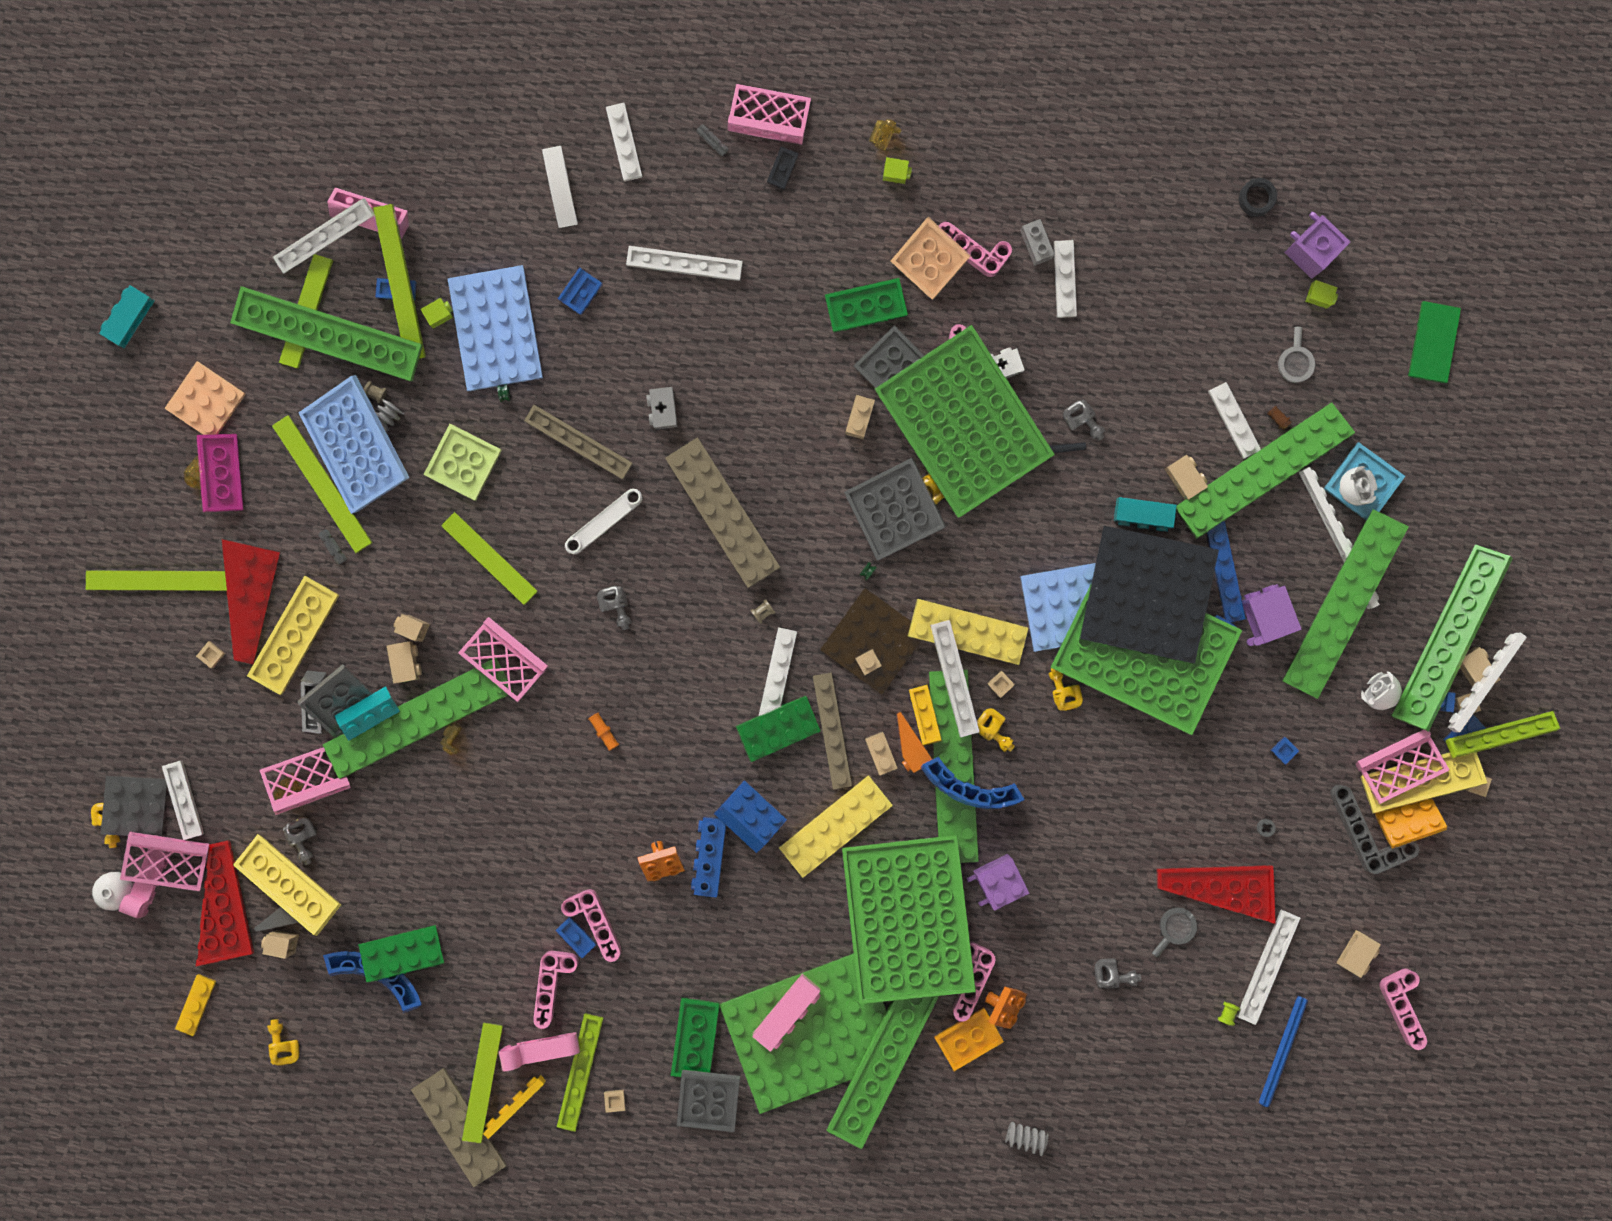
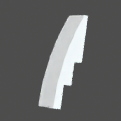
M556 146L542 149L558 226L562 228L577 225L578 222L562 147Z

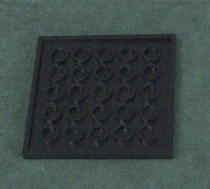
M1103 526L1079 639L1195 664L1219 550Z

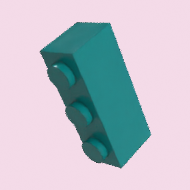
M129 285L122 292L119 303L112 308L108 320L104 321L101 325L99 334L116 345L125 348L155 300Z
M1119 497L1116 499L1114 521L1118 522L1119 526L1130 527V524H1137V528L1149 529V526L1156 527L1157 531L1168 532V529L1174 528L1177 505Z
M385 686L335 715V718L349 741L398 713L400 710Z

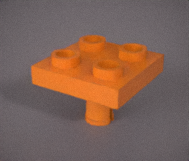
M657 841L658 849L655 842L651 844L653 853L638 857L639 865L648 882L657 881L669 875L674 876L685 871L676 847L664 849L663 842Z
M1004 987L1000 996L990 992L986 996L985 1002L995 1008L988 1022L995 1026L1011 1029L1017 1021L1019 1010L1026 1002L1027 994L1009 987Z

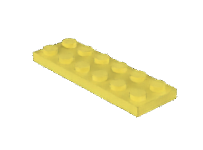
M304 576L247 676L277 694L282 695L337 601L339 594Z
M917 599L908 633L909 637L935 643L930 625L950 620L957 649L1019 665L1028 632L1027 627Z
M1477 752L1453 759L1450 753L1442 754L1441 756L1449 768L1448 772L1381 804L1377 802L1362 775L1360 778L1372 814L1487 784ZM1429 759L1416 761L1415 765L1426 768ZM1431 760L1430 770L1438 772L1443 769L1439 762ZM1400 765L1398 773L1409 777L1411 767ZM1397 767L1389 768L1386 770L1395 772ZM1414 768L1411 778L1421 780L1425 771ZM1381 771L1368 775L1371 779L1378 781ZM1383 772L1380 782L1391 785L1394 775ZM1396 777L1394 786L1399 788L1406 787L1407 780ZM1379 785L1378 793L1381 798L1388 796L1390 788Z
M868 775L782 844L779 849L803 878L893 805Z
M257 834L234 863V866L315 936L321 932L341 906L335 898L261 835Z

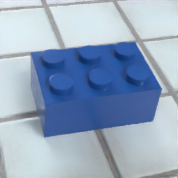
M745 780L714 813L756 853L766 845L787 820Z

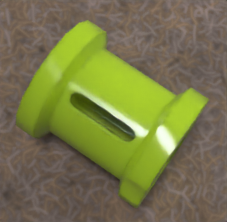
M1224 1001V1009L1218 1020L1234 1026L1237 1011H1240L1241 1008Z

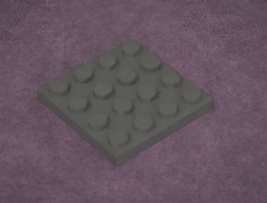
M913 458L844 492L877 561L946 528Z

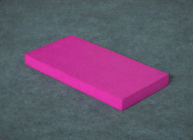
M237 434L197 435L203 512L242 511L243 500Z

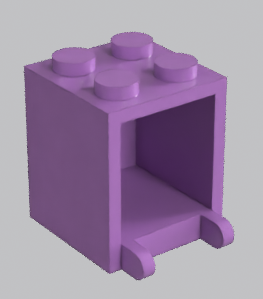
M1311 212L1309 216L1315 222L1301 236L1293 231L1290 235L1295 242L1284 252L1311 279L1323 271L1350 243L1323 215L1319 217L1314 212Z
M1278 584L1270 585L1263 588L1262 593L1257 591L1244 595L1245 599L1242 600V605L1254 637L1247 640L1249 646L1261 645L1302 630L1285 586L1279 587Z
M1008 854L973 870L974 875L966 878L968 882L977 878L986 896V899L978 902L979 906L989 903L994 911L1029 894L1013 859Z

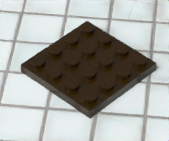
M864 588L820 650L880 694H883L921 640L908 636L912 621ZM873 649L881 667L864 675L855 658Z

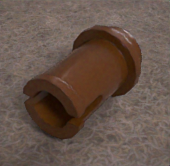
M1277 406L1267 413L1279 425L1278 428L1283 430L1292 422L1290 417L1287 418Z

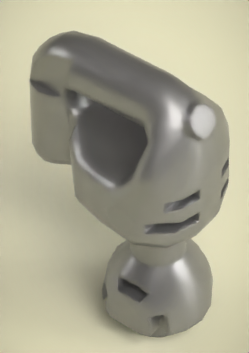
M1079 400L1064 410V420L1071 430H1075L1077 427L1087 423L1090 427L1092 439L1097 438L1099 441L1105 437L1103 435L1105 429L1094 421L1095 412L1086 400ZM1083 408L1082 414L1076 417L1071 416L1072 413Z
M612 586L600 590L597 595L600 611L616 609L618 613L617 627L621 626L622 630L629 629L628 624L632 622L625 614L624 606H627L628 603L623 588L621 586ZM615 593H616L615 599H613V600H607V599H605V596L612 595V594H615Z
M301 817L288 823L284 827L283 832L289 845H295L298 851V862H303L304 865L311 863L310 858L313 855L305 849L302 841L315 836L317 832L309 818ZM301 825L305 826L301 832L297 834L292 833L293 829Z
M1115 958L1100 959L1095 964V979L1099 988H1117L1119 983L1137 986V982H1141V974H1136L1135 970L1129 971L1126 975H1119ZM1102 967H1105L1107 971L1106 981L1103 980Z

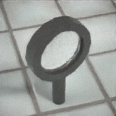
M1175 907L1163 914L1160 920V930L1164 938L1152 954L1158 958L1170 942L1173 944H1184L1194 937L1197 931V922L1190 911Z

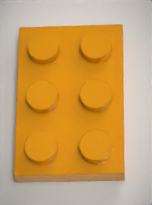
M1432 798L1375 813L1376 819L1392 849L1447 830V825Z
M984 1007L971 1014L968 1020L959 1021L934 1036L954 1071L1004 1042L995 1025L988 1022L990 1017Z

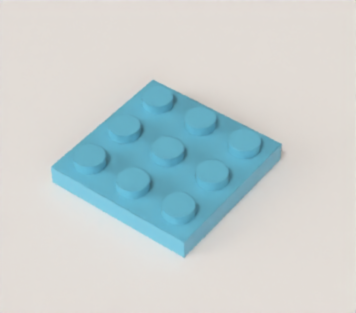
M1358 442L1323 489L1367 520L1372 509L1380 512L1405 476ZM1364 466V469L1366 471L1370 470L1376 479L1377 490L1374 491L1376 499L1372 503L1355 506L1348 503L1340 494L1341 477L1348 470Z

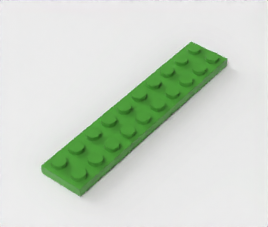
M242 286L240 287L231 319V324L409 381H413L423 344Z
M1330 403L1207 485V488L1177 505L1176 512L1195 538L1198 539L1353 436L1355 431L1334 404Z
M1372 509L1282 680L1283 682L1318 699L1409 526Z
M1478 545L1474 546L1392 717L1429 732L1513 559L1511 556Z
M494 658L495 669L502 668L498 659ZM492 660L482 664L481 667L484 670L493 669ZM474 668L398 706L400 710L398 713L348 741L343 734L323 744V747L338 778L343 779L508 696V694L478 669ZM504 671L496 672V679L499 682L508 681Z
M963 670L968 687V670ZM929 672L930 695L942 741L933 743L934 759L939 757L958 780L974 785L971 735L959 736L943 672ZM935 786L938 837L957 835L961 863L978 862L975 807L952 799Z
M939 996L893 1000L827 1128L829 1133L860 1149L863 1148Z

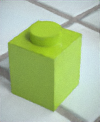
M886 157L883 181L905 184L906 179H910L912 168L908 167L909 161Z
M1315 280L1311 283L1305 302L1329 308L1332 304L1336 303L1338 287Z
M441 298L421 309L433 329L453 318L451 305L448 301L444 302Z

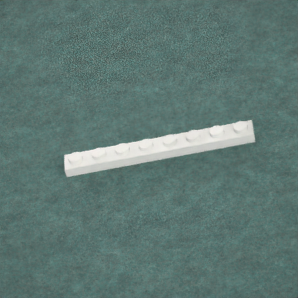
M1310 467L1304 469L1299 474L1345 562L1353 547L1352 543L1348 538H1345L1343 534L1344 528L1339 521L1337 522L1334 516L1335 510L1331 504H1328L1326 500L1327 494L1317 482L1318 476L1316 472L1311 470ZM1376 592L1372 595L1367 609L1379 605V597Z

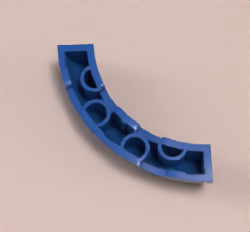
M939 757L921 766L928 779L940 791L968 806L982 809H999L1013 806L1025 800L1015 783L991 790L980 789L979 786L967 782L963 783L954 777L955 775L943 764Z
M343 951L323 955L329 976L339 974H359L365 976L359 952ZM404 974L378 980V982L382 983L393 993L403 1013L422 1005L416 990Z

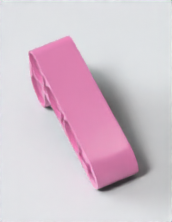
M943 222L939 225L943 231L949 230L948 235L950 237H953L954 234L956 235L953 238L955 242L958 240L964 241L965 247L963 249L970 256L974 251L980 254L981 258L973 259L970 257L967 262L987 277L995 276L1012 252L1011 245L1005 241L999 242L991 252H988L951 223ZM1004 248L1007 251V255L1001 256L997 250ZM993 263L996 269L989 271L986 268V264Z
M153 850L148 853L154 862L163 857L159 850ZM146 856L141 866L142 870L151 865ZM164 859L157 864L161 872L164 868L166 869L168 861ZM154 867L145 872L149 879H155L160 876ZM135 882L131 893L126 895L121 901L119 912L137 919L144 917L149 910L147 908L149 904H152L156 894L154 892L155 888L159 885Z
M588 889L566 899L561 906L563 914L571 917L584 912L604 959L609 962L616 961L621 955V946L598 894L594 890ZM584 895H592L593 903H586ZM573 902L576 905V910L569 911L566 904ZM593 912L601 914L600 921L593 920ZM600 930H607L609 938H601ZM611 940L613 941L610 943L611 949H616L617 951L614 954L615 956H613L612 954H608V951L610 950L608 944L604 946V944L610 942Z
M970 941V946L973 947V952L971 953L974 973L982 972L983 977L980 980H975L976 992L973 997L967 998L965 993L958 994L952 1010L955 1018L962 1022L970 1018L995 964V956L992 951ZM984 954L991 955V959L987 963L981 962V957ZM963 999L966 1002L964 1007L966 1013L959 1015L957 1010L963 1008L964 1003L961 1001Z
M548 951L541 958L534 1011V1024L536 1027L544 1029L552 1022L559 972H573L579 965L577 955L567 952ZM547 956H552L555 959L554 965H549L546 962ZM565 959H572L575 964L574 967H567ZM545 975H549L552 977V984H546L544 982ZM548 995L551 1000L550 1003L542 1002L541 996ZM543 1009H547L545 1011V1018L547 1020L543 1023L539 1017L543 1014Z
M1402 969L1383 978L1380 982V989L1407 1045L1415 1050H1421L1427 1045V1038L1405 993L1417 987L1420 979L1417 973L1409 969ZM1411 974L1410 982L1405 983L1406 975ZM1393 982L1394 988L1391 991H1388V984ZM1402 1000V1006L1396 1009V1002ZM1410 1017V1024L1404 1026L1405 1019ZM1414 1035L1417 1036V1037H1419V1038L1416 1039L1417 1043H1414V1042H1413V1041H1415Z
M573 1032L517 1043L516 1046L507 1045L499 1051L502 1071H510L524 1064L580 1053L577 1033Z

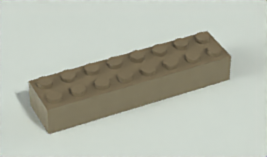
M698 437L665 458L748 589L780 569L779 564Z

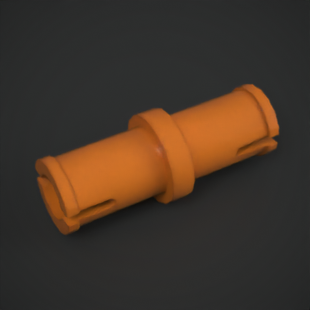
M599 712L588 719L597 731L596 735L598 738L601 737L609 751L619 745L610 732L611 728L605 724Z

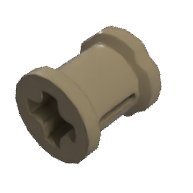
M370 381L364 387L367 397L376 400L378 404L383 403L387 389H381Z
M766 599L755 610H750L760 624L770 614L776 613Z

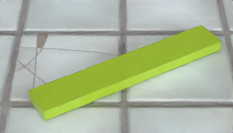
M316 254L313 255L298 305L318 310L333 263L332 259ZM286 341L279 363L299 369L305 347Z
M454 512L441 525L523 605L538 592L458 514Z
M1551 711L1449 738L1445 741L1453 759L1558 731L1560 726L1554 712Z
M584 1014L578 1038L580 1053L575 1054L558 1119V1128L576 1132L603 1017Z
M483 1023L462 1141L481 1143L502 1025Z

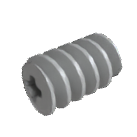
M383 400L385 407L378 405L377 407L380 412L375 413L384 430L388 432L387 424L394 426L392 418L399 420L400 418L397 413H403L391 402Z
M1011 1122L1005 1142L1009 1141L1010 1147L1017 1143V1149L1019 1150L1024 1145L1026 1152L1032 1147L1033 1154L1039 1149L1040 1156H1042L1047 1146L1048 1134L1045 1136V1131L1043 1130L1038 1134L1036 1128H1033L1030 1132L1029 1126L1023 1129L1021 1124L1015 1127V1123Z

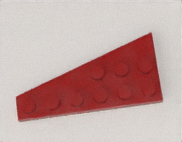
M222 539L233 657L235 661L254 664L280 552Z
M230 840L209 845L206 867L207 878L204 885L205 896L202 904L200 941L198 942L199 950L196 966L254 953Z
M1272 865L1157 869L1158 889L1275 924L1274 869Z

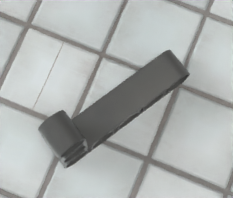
M1335 785L1331 789V798L1365 871L1378 874L1418 855L1419 846L1414 841L1408 843L1411 846V851L1407 854L1404 850L1407 844L1393 849L1391 846H1388L1378 851L1351 789L1343 785ZM1343 789L1345 792L1344 797L1339 799L1338 791ZM1348 807H1351L1353 810L1350 816H1347L1345 813ZM1359 824L1360 832L1355 834L1353 828ZM1364 842H1367L1368 849L1363 852L1361 846ZM1389 852H1392L1394 855L1391 861L1387 860ZM1372 860L1376 861V866L1374 869H1370L1369 863Z

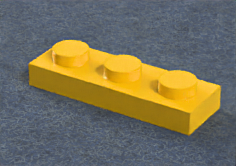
M928 685L910 689L909 693L922 745L925 746L942 741Z
M200 974L196 975L176 1025V1030L191 1036L195 1035L216 983L215 980Z

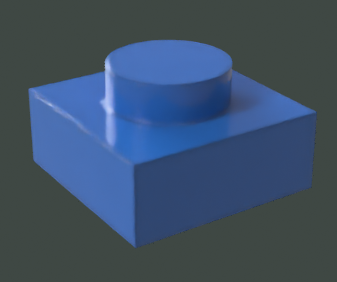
M1447 693L1440 711L1454 712L1455 693Z
M1283 737L1270 750L1283 764H1287L1299 752L1286 737Z

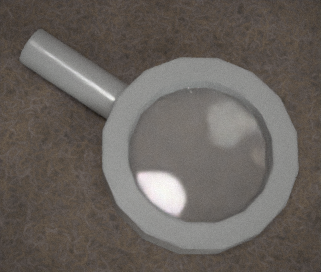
M1295 327L1294 346L1285 350L1278 361V369L1281 376L1293 383L1303 382L1308 379L1315 369V359L1312 353L1306 348L1301 347L1302 327Z

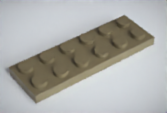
M442 1068L411 1089L473 1187L507 1166L491 1139H488L484 1134L481 1143L462 1141L468 1103L445 1068Z

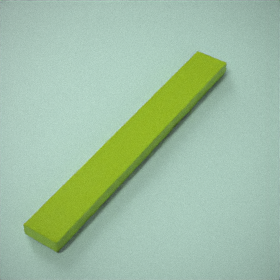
M394 204L373 207L400 337L423 344ZM424 346L422 347L421 354H420V357H419V358H425V357H426V356H425V351H424Z
M287 415L272 425L354 552L358 553L373 542L354 513H350L340 492L291 417Z
M86 571V590L227 591L225 571Z

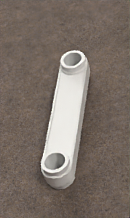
M630 489L568 538L565 543L566 550L573 555L584 550L642 502L641 492L637 489ZM635 492L639 498L636 502L632 503L628 497L631 493ZM576 540L579 543V547L577 550L571 551L569 544L571 541Z

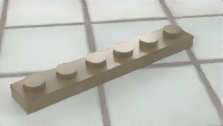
M533 405L524 420L526 423L624 480L633 465L632 462L536 405Z
M832 673L813 676L832 787L833 789L850 787L852 784Z

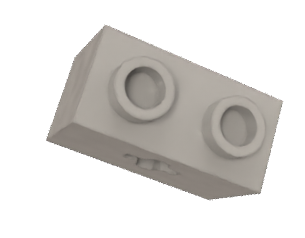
M1041 219L1022 226L1020 232L1034 266L1052 259L1055 254Z
M673 388L649 389L650 395H646L647 405L651 406L652 414H649L650 425H653L655 430L678 427ZM660 404L667 407V409L663 410V413L657 410V408H660Z

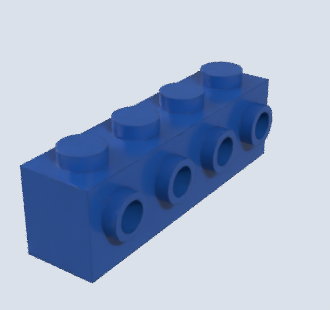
M704 816L703 821L699 820L698 832H701V840L696 842V851H699L698 859L694 860L693 870H696L697 873L696 878H692L691 883L694 895L718 896L726 825L719 818Z

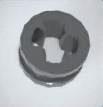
M1262 819L1258 822L1257 831L1260 835L1270 837L1275 833V824L1271 820ZM1270 824L1271 827L1269 829L1271 830L1269 832H1262V825Z

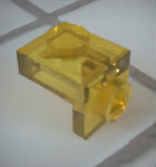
M886 119V121L877 120L869 142L881 150H886L892 134H900L901 129L896 126V122L890 119Z
M196 456L184 470V481L188 486L201 490L198 456Z
M457 724L449 725L443 733L445 737L440 742L444 746L442 749L450 755L453 753L459 754L460 752L458 748L452 745L463 729Z
M286 777L278 785L288 788L292 779ZM295 780L290 790L298 793L302 791L304 784ZM276 787L273 797L275 800L281 799L286 791Z

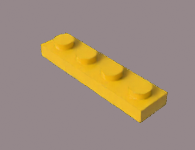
M541 1075L537 1079L533 1077L526 1084L528 1088L524 1092L520 1090L512 1098L514 1102L510 1106L506 1104L498 1112L500 1116L496 1120L492 1118L485 1125L487 1129L483 1134L489 1139L544 1085L546 1080Z

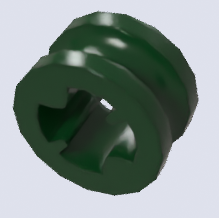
M505 384L504 387L498 385L500 402L504 400L510 401L508 384Z
M868 562L859 576H864L867 581L877 567L871 566V563Z

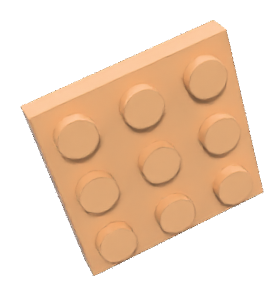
M928 217L893 257L891 262L933 300L971 256Z
M197 361L165 409L203 435L219 434L246 394Z

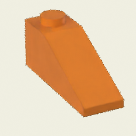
M899 712L897 713L901 752L904 758L902 764L907 771L912 770L915 773L921 769L924 763L932 760V758L902 713Z

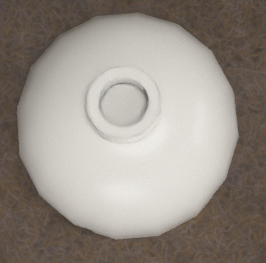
M1364 466L1348 470L1341 477L1340 494L1348 503L1355 506L1369 504L1376 499V496H1374V491L1377 490L1376 479L1370 470L1366 471L1364 469Z
M1380 672L1374 675L1367 683L1371 684L1365 693L1361 692L1362 699L1374 709H1389L1394 707L1400 699L1402 693L1400 682L1390 672H1387L1388 674Z
M120 872L104 874L96 880L93 886V899L100 908L118 910L123 898L131 893L133 888L132 882L120 880Z

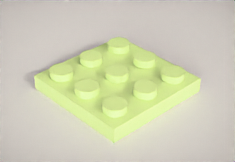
M449 424L424 475L476 501L502 450Z

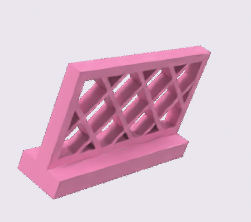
M736 84L731 112L728 118V131L802 145L811 98ZM739 90L748 92L750 97L742 102L738 96ZM761 94L766 95L769 101L762 105L756 99ZM783 98L788 104L779 108L775 101ZM753 100L758 107L749 112L745 105ZM798 101L806 103L805 108L800 112L793 106ZM772 104L777 111L768 115L763 108ZM741 107L747 113L743 117L734 116L735 111ZM791 107L795 115L787 119L782 112ZM761 110L766 118L761 121L755 120L752 115ZM780 114L784 121L780 124H775L771 119ZM798 118L802 126L801 128H796L790 122Z
M488 617L458 654L516 702H519L538 678L548 669V665ZM485 630L490 634L491 642L479 643V635ZM502 644L505 647L506 654L494 655L493 645ZM491 645L492 656L480 657V646ZM477 646L478 657H469L465 654L469 647ZM506 657L507 668L495 669L494 658ZM508 657H518L521 667L509 668ZM481 659H492L493 669L484 670L481 667ZM523 669H532L537 674L533 679L524 680ZM521 670L522 680L510 681L509 671ZM507 671L508 681L499 682L496 679V672ZM522 683V691L518 696L511 692L510 684Z
M1422 730L1359 760L1355 764L1358 771H1361L1379 804L1449 771L1448 766L1430 737V731ZM1428 742L1431 747L1430 756L1419 752L1422 744ZM1404 753L1415 754L1413 764L1402 761ZM1418 756L1429 759L1426 768L1415 765ZM1391 760L1398 763L1395 772L1384 769L1387 761ZM1431 760L1439 762L1443 769L1438 772L1430 770ZM1400 764L1411 767L1409 777L1398 773ZM1414 768L1425 771L1423 779L1411 778ZM1370 769L1381 771L1378 781L1371 779L1367 771ZM1383 772L1394 775L1391 785L1380 782ZM1396 777L1406 779V787L1399 788L1394 786ZM1379 785L1390 788L1388 796L1381 798L1378 793Z
M324 747L260 770L275 815L351 788L347 777L343 779L328 777L333 766L330 762L321 759L324 752H326ZM309 757L317 760L313 769L303 766L305 760ZM320 761L330 765L325 775L315 771ZM294 764L298 766L294 776L284 772L287 765ZM301 768L311 772L306 782L296 778ZM275 771L280 774L276 782L273 783L267 780L265 773ZM313 774L323 777L320 785L314 786L309 783ZM282 775L292 779L288 788L278 785ZM295 780L305 784L302 791L298 793L290 790ZM276 787L286 791L283 798L274 800L273 792Z
M129 832L120 880L200 891L209 844ZM131 846L139 847L143 854L134 859L130 854ZM153 850H159L163 855L156 862L148 855ZM173 853H179L183 858L176 865L168 858ZM146 856L151 865L142 870L136 861ZM193 856H201L202 862L196 868L188 861ZM166 859L171 868L162 873L157 864ZM186 862L191 871L182 876L176 867ZM132 864L140 872L134 877L125 875L126 868ZM152 867L160 875L155 879H149L145 874ZM174 869L180 878L175 882H169L165 875ZM194 872L198 878L197 886L189 885L184 878Z

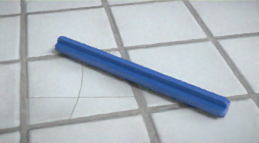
M1301 996L1296 998L1259 1103L1265 1107H1269L1308 1003V1000Z

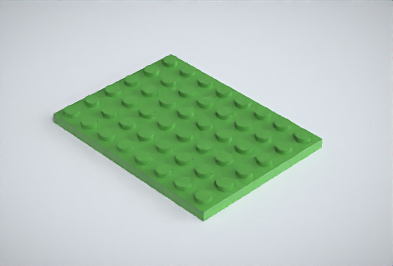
M972 325L874 389L957 518L1055 455Z
M1090 584L1050 668L1192 735L1242 630L1206 613L1195 664L1081 640L1079 638L1091 587Z
M953 835L842 848L859 1004L976 992L958 836Z
M854 953L719 1004L760 1114L853 1079L887 1012L883 1002L859 1004ZM801 974H804L820 988L819 994L821 996L815 1004L810 1003L806 1008L808 1012L802 1019L798 1018L794 1024L796 1026L789 1035L786 1033L781 1038L783 1040L782 1044L777 1049L773 1048L770 1052L752 1037L753 1032Z

